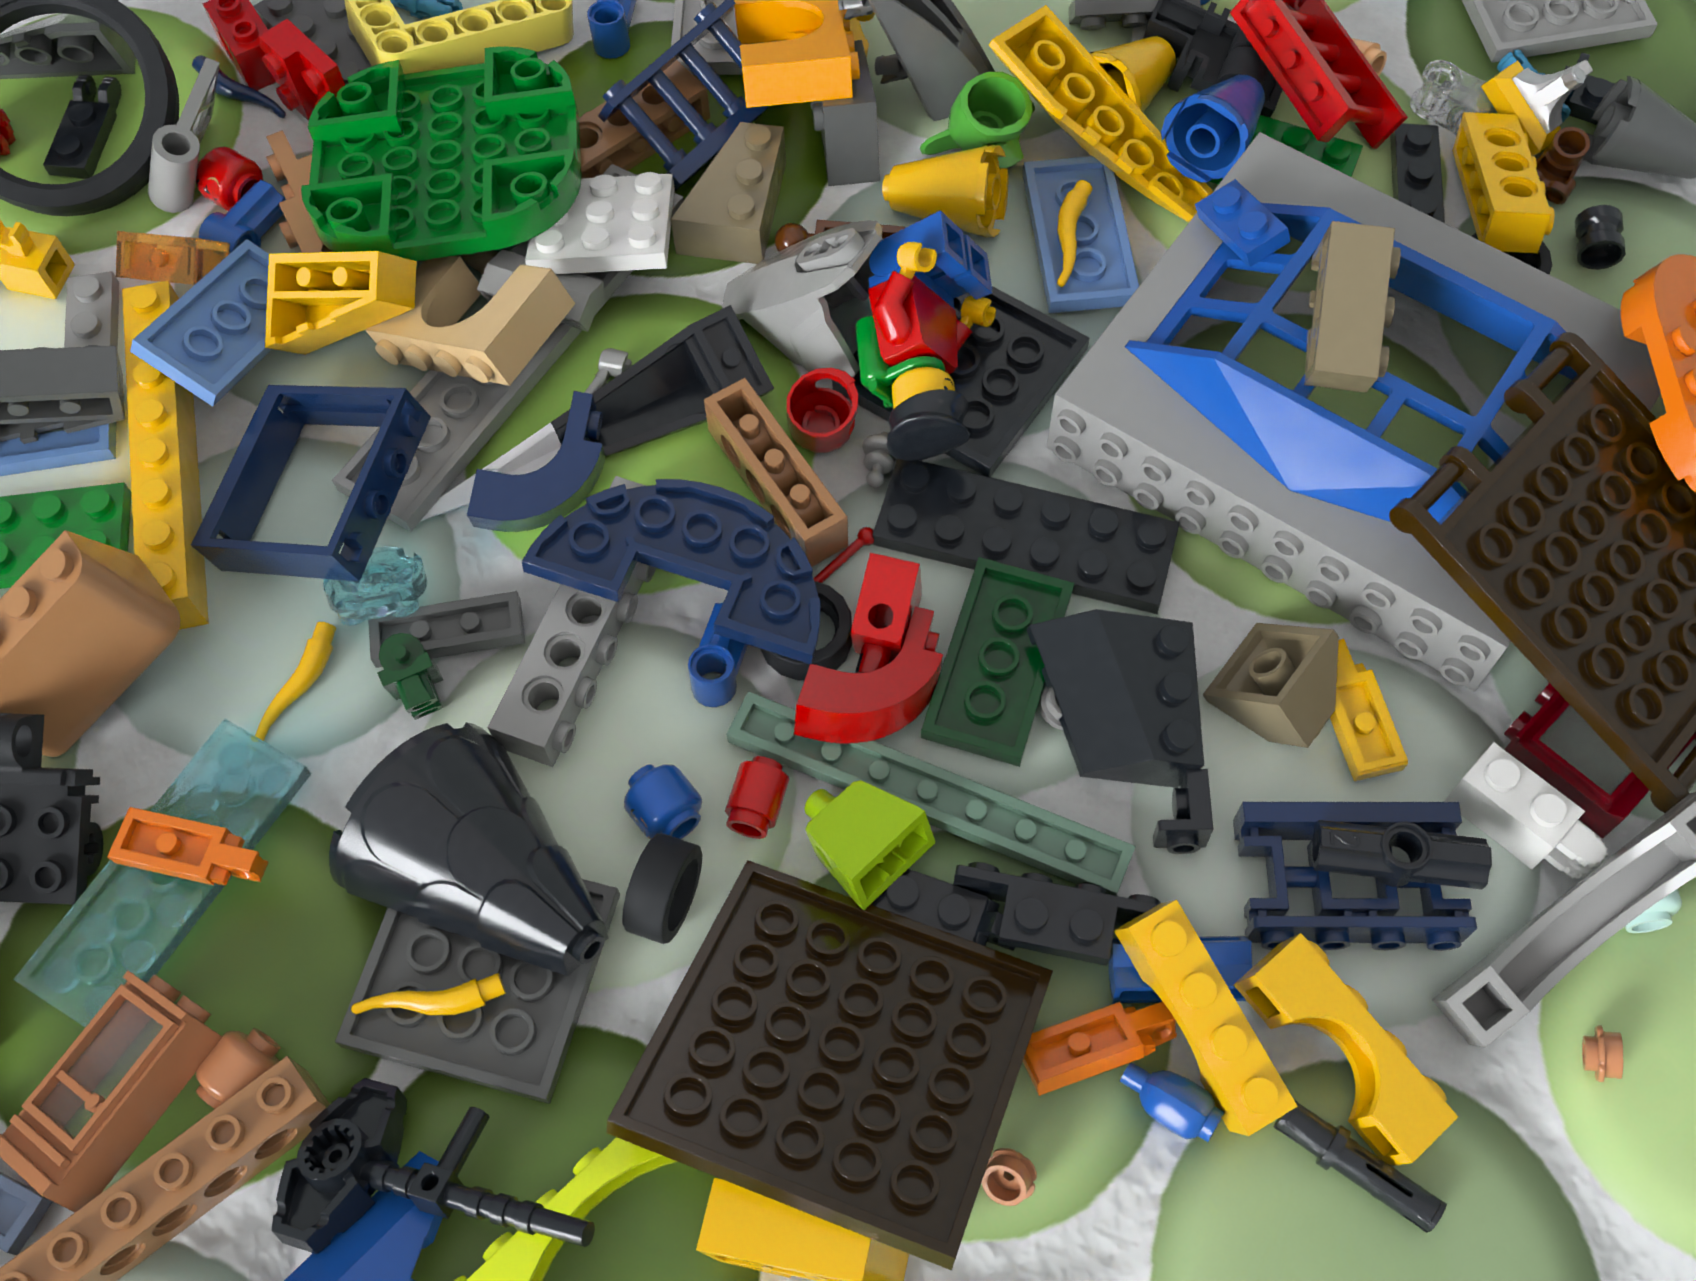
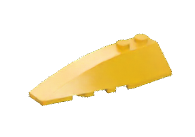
M1047 5L992 39L989 46L998 59L1021 82L1050 117L1085 151L1112 170L1117 177L1154 203L1188 223L1197 213L1195 204L1212 194L1213 190L1206 182H1197L1183 176L1170 163L1166 156L1169 150L1165 139L1162 141L1161 132Z

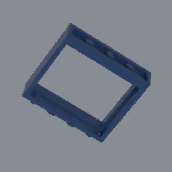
M268 385L191 546L221 571L360 582L431 416L406 388ZM305 424L380 427L328 546L250 541ZM219 534L223 539H217L216 537Z

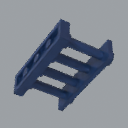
M725 0L718 7L713 1L709 3L693 19L697 23L694 28L628 84L621 79L603 95L607 103L598 117L605 122L615 112L620 110L665 162L663 167L667 171L666 174L673 175L674 193L719 153L740 122L753 123L771 107L746 108L744 98L742 96L739 98L735 96L693 46L710 32L742 70L740 45L743 44L723 21L736 4L733 0ZM679 57L724 108L725 111L722 114L727 120L718 128L712 122L708 124L663 72ZM649 83L695 135L693 141L697 146L688 154L682 148L678 151L633 99Z

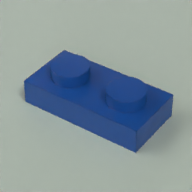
M1236 179L1195 204L1198 218L1249 267L1291 242L1288 227Z

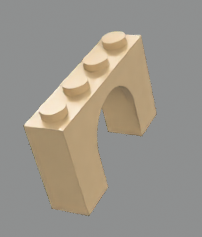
M448 256L423 261L417 268L414 309L365 330L377 344L375 346L377 353L390 364H403L416 367L422 371H427L428 369L443 372L451 377L458 375L473 378L482 383L493 382L510 386L573 308L575 302L552 269L519 265L482 309L469 318L457 323L481 293L477 290L478 280L461 257Z

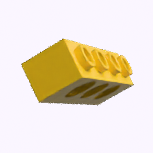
M1463 112L1452 152L1478 240L1502 252L1538 253L1544 235H1549L1552 231L1555 214L1553 207L1548 205L1545 196V183L1539 179L1536 170V158L1531 156L1528 148V135L1526 132H1523L1517 114Z

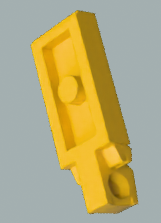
M1340 639L1338 642L1335 711L1331 715L1330 720L1352 778L1355 782L1402 771L1408 765V759L1373 670H1366L1363 663L1354 665L1345 640Z

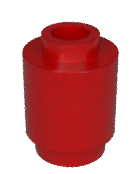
M756 756L752 761L740 763L725 808V812L728 815L726 826L730 830L746 837L762 839L767 836L769 829L775 827L790 781L789 776L782 771L783 767L779 762L771 758Z

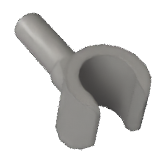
M613 348L604 349L599 358V371L584 393H594L607 384L610 376L617 377L631 367L632 362L630 359H627L628 353Z

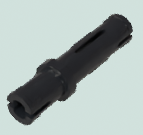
M1296 1100L1294 1101L1298 1107L1276 1120L1273 1127L1317 1157L1316 1164L1325 1170H1328L1330 1167L1334 1168L1424 1232L1432 1231L1441 1219L1447 1203L1358 1144V1142L1350 1137L1351 1131L1344 1126L1334 1127Z

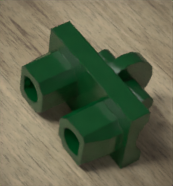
M406 633L393 634L385 639L379 651L380 664L384 670L377 672L383 687L396 700H402L408 713L411 712L415 720L444 708L434 684L443 681L442 675L428 652H425L421 642L413 635Z

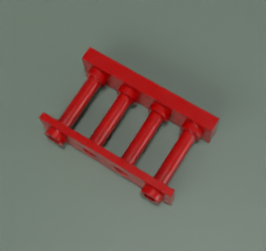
M1240 0L1231 10L1230 14L1318 141L1329 142L1347 122H1354L1373 149H1377L1408 118L1324 0H1306L1297 11L1288 9L1283 0Z

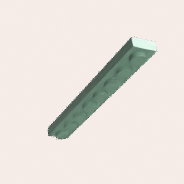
M748 691L726 734L727 740L731 744L763 757L771 758L780 764L845 790L852 782L862 780L920 807L925 811L929 824L1074 884L1085 883L1100 886L1109 895L1117 896L1136 847L875 741L840 744L794 735L796 710Z

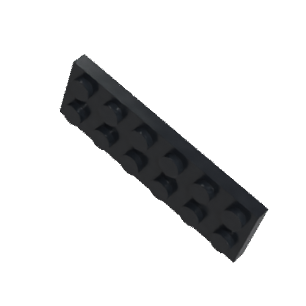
M897 459L872 534L874 539L872 545L975 570L978 558L982 557L1073 582L1075 584L1072 594L1158 614L1180 522L928 462Z

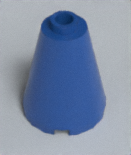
M1236 75L1185 97L1173 106L1165 116L1161 137L1162 141L1165 139L1169 150L1166 156L1183 176L1197 182H1209L1211 179H1220L1227 175L1252 142L1265 101V93L1261 84L1251 76Z

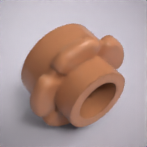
M1602 1025L1595 1027L1594 1036H1583L1582 1040L1583 1069L1585 1071H1595V1078L1599 1082H1604V1078L1622 1079L1623 1042L1621 1033L1605 1032Z
M1000 1148L993 1152L992 1157L990 1156L982 1180V1187L988 1197L996 1203L1004 1206H1014L1033 1194L1035 1190V1183L1033 1181L1037 1178V1172L1033 1163L1021 1153L1009 1148Z

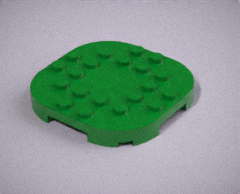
M518 47L485 48V61L482 64L410 74L403 73L399 60L381 63L347 77L349 84L340 88L336 97L328 91L317 103L309 119L308 129L313 139L309 185L301 186V195L318 237L333 252L380 251L414 261H426L433 258L474 254L510 247L536 237L556 224L572 207L580 190V122L569 76L555 60L546 64L538 59L536 51Z

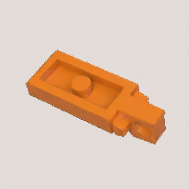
M129 807L107 856L116 864L213 886L214 883L227 885L231 875L241 879L261 882L269 863L259 856L260 853L258 851L242 848L245 840L240 836L233 835L227 828Z
M1163 1001L1140 1010H1136L1134 1006L1123 1008L1121 1003L1118 1002L1032 1033L1023 1063L1040 1096L1142 1059L1144 1056L1156 1051L1155 1047L1177 1037L1175 1018Z

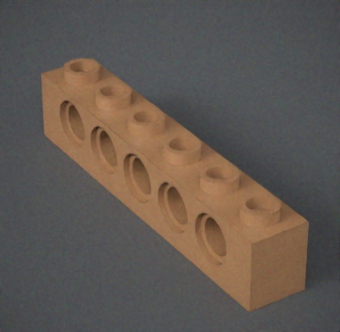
M286 1056L0 1268V1281H117L305 1139L312 1131L309 1123L327 1108L330 1103L309 1072Z

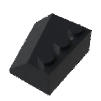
M1095 609L1032 624L1027 627L1026 631L1032 645H1037L1045 666L1041 671L1047 688L1053 687L1063 714L1059 720L1080 777L1178 788L1181 786L1186 769H1201L1204 766L1193 622Z

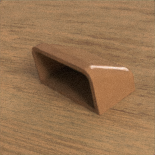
M65 530L0 598V713L43 714L42 755L57 757L67 752L172 643L180 628L178 609L138 555Z

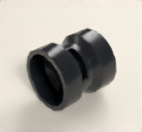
M1597 205L1587 208L1577 215L1575 219V233L1579 241L1576 249L1577 261L1581 266L1599 270L1612 267L1623 260L1626 255L1625 239L1621 235L1624 230L1623 214L1618 208L1611 205Z

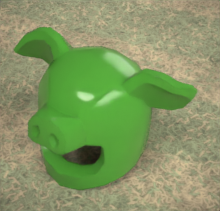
M1004 72L983 73L968 81L960 90L949 113L948 129L928 138L921 144L920 151L925 155H934L958 148L964 151L987 145H1000L1006 157H998L999 168L1009 169L1024 158L1019 138L1021 133L1025 131L1031 115L1035 111V105L1031 101L1026 88L1017 78Z

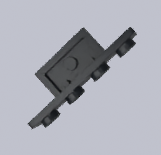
M972 862L968 866L957 865L953 885L987 896L990 900L1005 902L998 944L1107 966L1110 960L1115 925L1122 926L1161 903L1152 896L1142 894L1130 895L1128 898L1106 894L1107 891L1104 888L1093 884L1082 883L1074 887L1054 884L1051 878L1038 873H1024L1021 877L1000 873L997 867L983 862Z

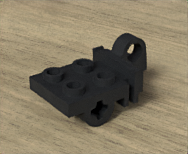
M1158 0L1146 27L1143 39L1151 36L1165 39L1172 46L1176 59L1179 58L1167 84L1168 88L1178 92L1186 76L1193 79L1190 88L1202 91L1236 75H1248L1255 78L1261 84L1265 93V101L1260 115L1271 118L1282 93V88L1238 24L1227 20L1231 10L1225 8L1222 15L1214 12L1217 6L1214 2H1211L1208 10H1205L1184 0Z
M0 713V902L73 905L86 903L87 876L92 875L98 869L103 855L104 843L100 826L95 822H90L91 804L99 803V795H85V787L100 785V777H93V769L42 768L44 715Z

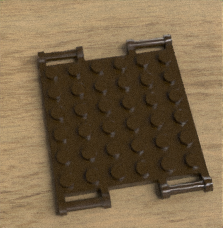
M1565 332L1560 334L1550 345V353L1525 379L1515 381L1504 393L1506 405L1514 412L1526 414L1532 423L1487 470L1468 449L1462 446L1451 447L1440 459V467L1410 498L1401 499L1391 509L1389 518L1394 527L1399 531L1413 535L1652 792L1650 798L1653 805L1666 813L1689 795V792L1696 784V745L1674 774L1667 769L1692 735L1696 733V493L1688 486L1684 478L1679 481L1677 480L1663 458L1649 424L1657 418L1581 337L1571 332ZM1565 366H1570L1577 375L1551 402L1542 390ZM1456 481H1461L1468 491L1437 522L1428 510Z

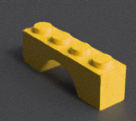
M1177 899L1160 903L1114 930L1141 979L1160 997L1183 1031L1200 1069V1081L1204 1088L1212 1094L1215 1106L1225 1112L1222 1119L1230 1132L1250 1136L1298 1107Z
M1302 933L1279 943L1234 984L1235 988L1270 1029L1285 1025H1304L1315 1028L1334 1040L1346 1055L1355 1080V1099L1348 1122L1373 1152L1387 1164L1396 1166L1413 1163L1458 1118L1457 1114L1446 1103L1447 1098L1444 1091L1432 1079L1421 1074L1407 1057V1050L1403 1043L1394 1034L1384 1030L1368 1012V1005L1363 996L1351 986L1343 983L1331 969L1327 955L1317 944L1307 940Z

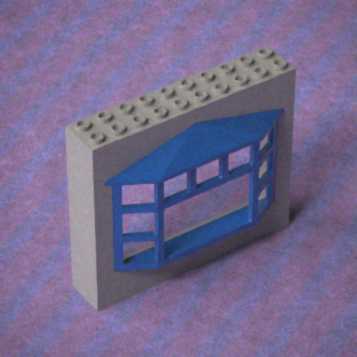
M1259 132L1213 192L1236 179L1288 227L1290 237L1302 242V245L1294 254L1272 253L1249 267L1198 218L1196 213L1055 393L1046 448L1053 451L1062 461L1074 463L1092 473L1102 484L1115 486L1134 497L1144 508L1157 510L1172 520L1180 522L1179 526L1183 530L1192 534H1199L1213 542L1228 556L1241 558L1257 567L1270 580L1277 583H1285L1299 591L1314 605L1328 608L1348 619L1358 630L1374 634L1390 643L1405 657L1420 660L1439 671L1449 682L1465 686L1475 692L1508 648L1511 641L1412 534L1399 531L1390 521L1389 513L1391 509L1401 499L1410 498L1436 472L1437 468L1381 439V436L1400 408L1406 405L1463 435L1457 446H1462L1472 453L1476 445H1478L1495 462L1509 447L1491 427V422L1505 402L1504 393L1515 381L1525 379L1527 377L1525 370L1531 360L1540 363L1550 353V345L1560 334L1565 332H1571L1581 337L1650 411L1661 392L1646 344L1624 337L1620 309ZM1332 221L1395 228L1393 247L1401 249V257L1395 279L1389 278V287L1518 352L1476 416H1471L1386 371L1385 376L1378 377L1371 387L1389 397L1367 429H1363L1309 400V396L1316 387L1304 385L1305 374L1294 390H1290L1241 364L1237 359L1260 329L1306 352L1308 330L1274 313L1273 310L1312 259ZM1227 268L1279 275L1257 303L1205 298ZM1191 315L1243 323L1222 352L1169 345ZM1565 366L1559 372V374L1571 380L1577 375L1570 366ZM1456 481L1428 512L1439 522L1467 492L1466 489Z

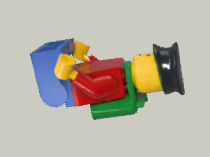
M940 210L884 238L876 245L869 259L870 270L875 275L868 278V292L873 316L863 317L855 324L861 383L872 394L883 400L885 408H893L889 416L891 431L888 433L886 444L892 456L905 461H917L935 457L960 447L969 440L970 432L963 424L964 417L968 411V401L963 394L955 391L954 381L949 374L958 367V351L971 335V326L977 324L989 327L996 316V309L990 306L991 300L984 298V296L993 293L987 253L967 234L963 235V231ZM969 293L971 296L965 298L961 307V319L957 320L953 299Z

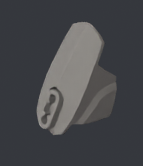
M871 220L845 224L818 233L769 256L727 283L722 309L731 305L738 320L744 319L793 363L803 366L808 372L818 368L832 367L845 371L851 377H854L859 371V366L841 335L842 332L836 327L830 317L828 303L832 308H835L853 298H858L861 301H865L868 298V278L875 275L870 270L869 259L876 245L883 240V227L878 221Z

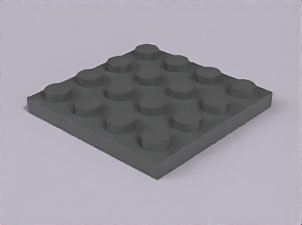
M582 879L608 933L620 892L616 887ZM387 908L335 1043L349 1050L550 1104L601 951L591 962L581 964L569 976L484 949L477 940L421 923L417 917ZM496 973L500 974L506 990V994L486 1001V1006L457 1015L429 1016L402 1008H374L360 1014L351 1012L353 1004L373 996L408 990H445L474 978L481 980Z

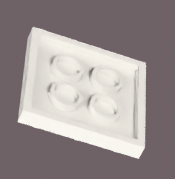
M645 172L637 176L614 177L611 175H599L594 178H582L578 196L569 211L548 230L529 239L525 259L526 265L550 268L555 274L666 269L675 190L673 175Z

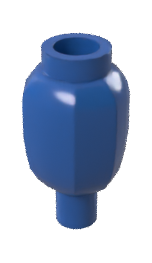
M1131 1062L1120 1079L1121 1083L1139 1093L1141 1105L1150 1117L1166 1129L1185 1139L1200 1137L1209 1142L1225 1113L1215 1106L1212 1094L1206 1089L1172 1071L1161 1070L1150 1074Z

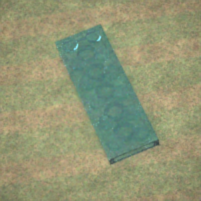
M224 719L150 811L227 828L233 835L240 836L245 840L242 848L253 850L311 776V772L305 765L231 721ZM110 860L13 980L86 1027L121 984H126L127 980L123 978V975L128 970L145 982H148L154 974L156 975L225 885L214 883L213 886L116 864Z

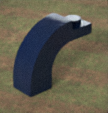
M573 392L563 443L554 458L542 468L520 475L504 474L482 469L476 470L467 517L473 527L502 532H520L537 529L550 524L559 515L566 516L588 496L599 479L606 459L603 444L590 441V439L598 440L603 416L601 411H596L593 394Z

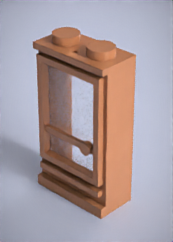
M129 970L123 975V978L127 980L126 984H121L23 1103L21 1107L24 1109L19 1115L14 1114L9 1120L10 1126L3 1134H0V1158L41 1196L73 1212L78 1211L102 1193L222 1038L221 1035L204 1024L212 1015L185 995L175 1003L182 993L155 974L148 982H145Z

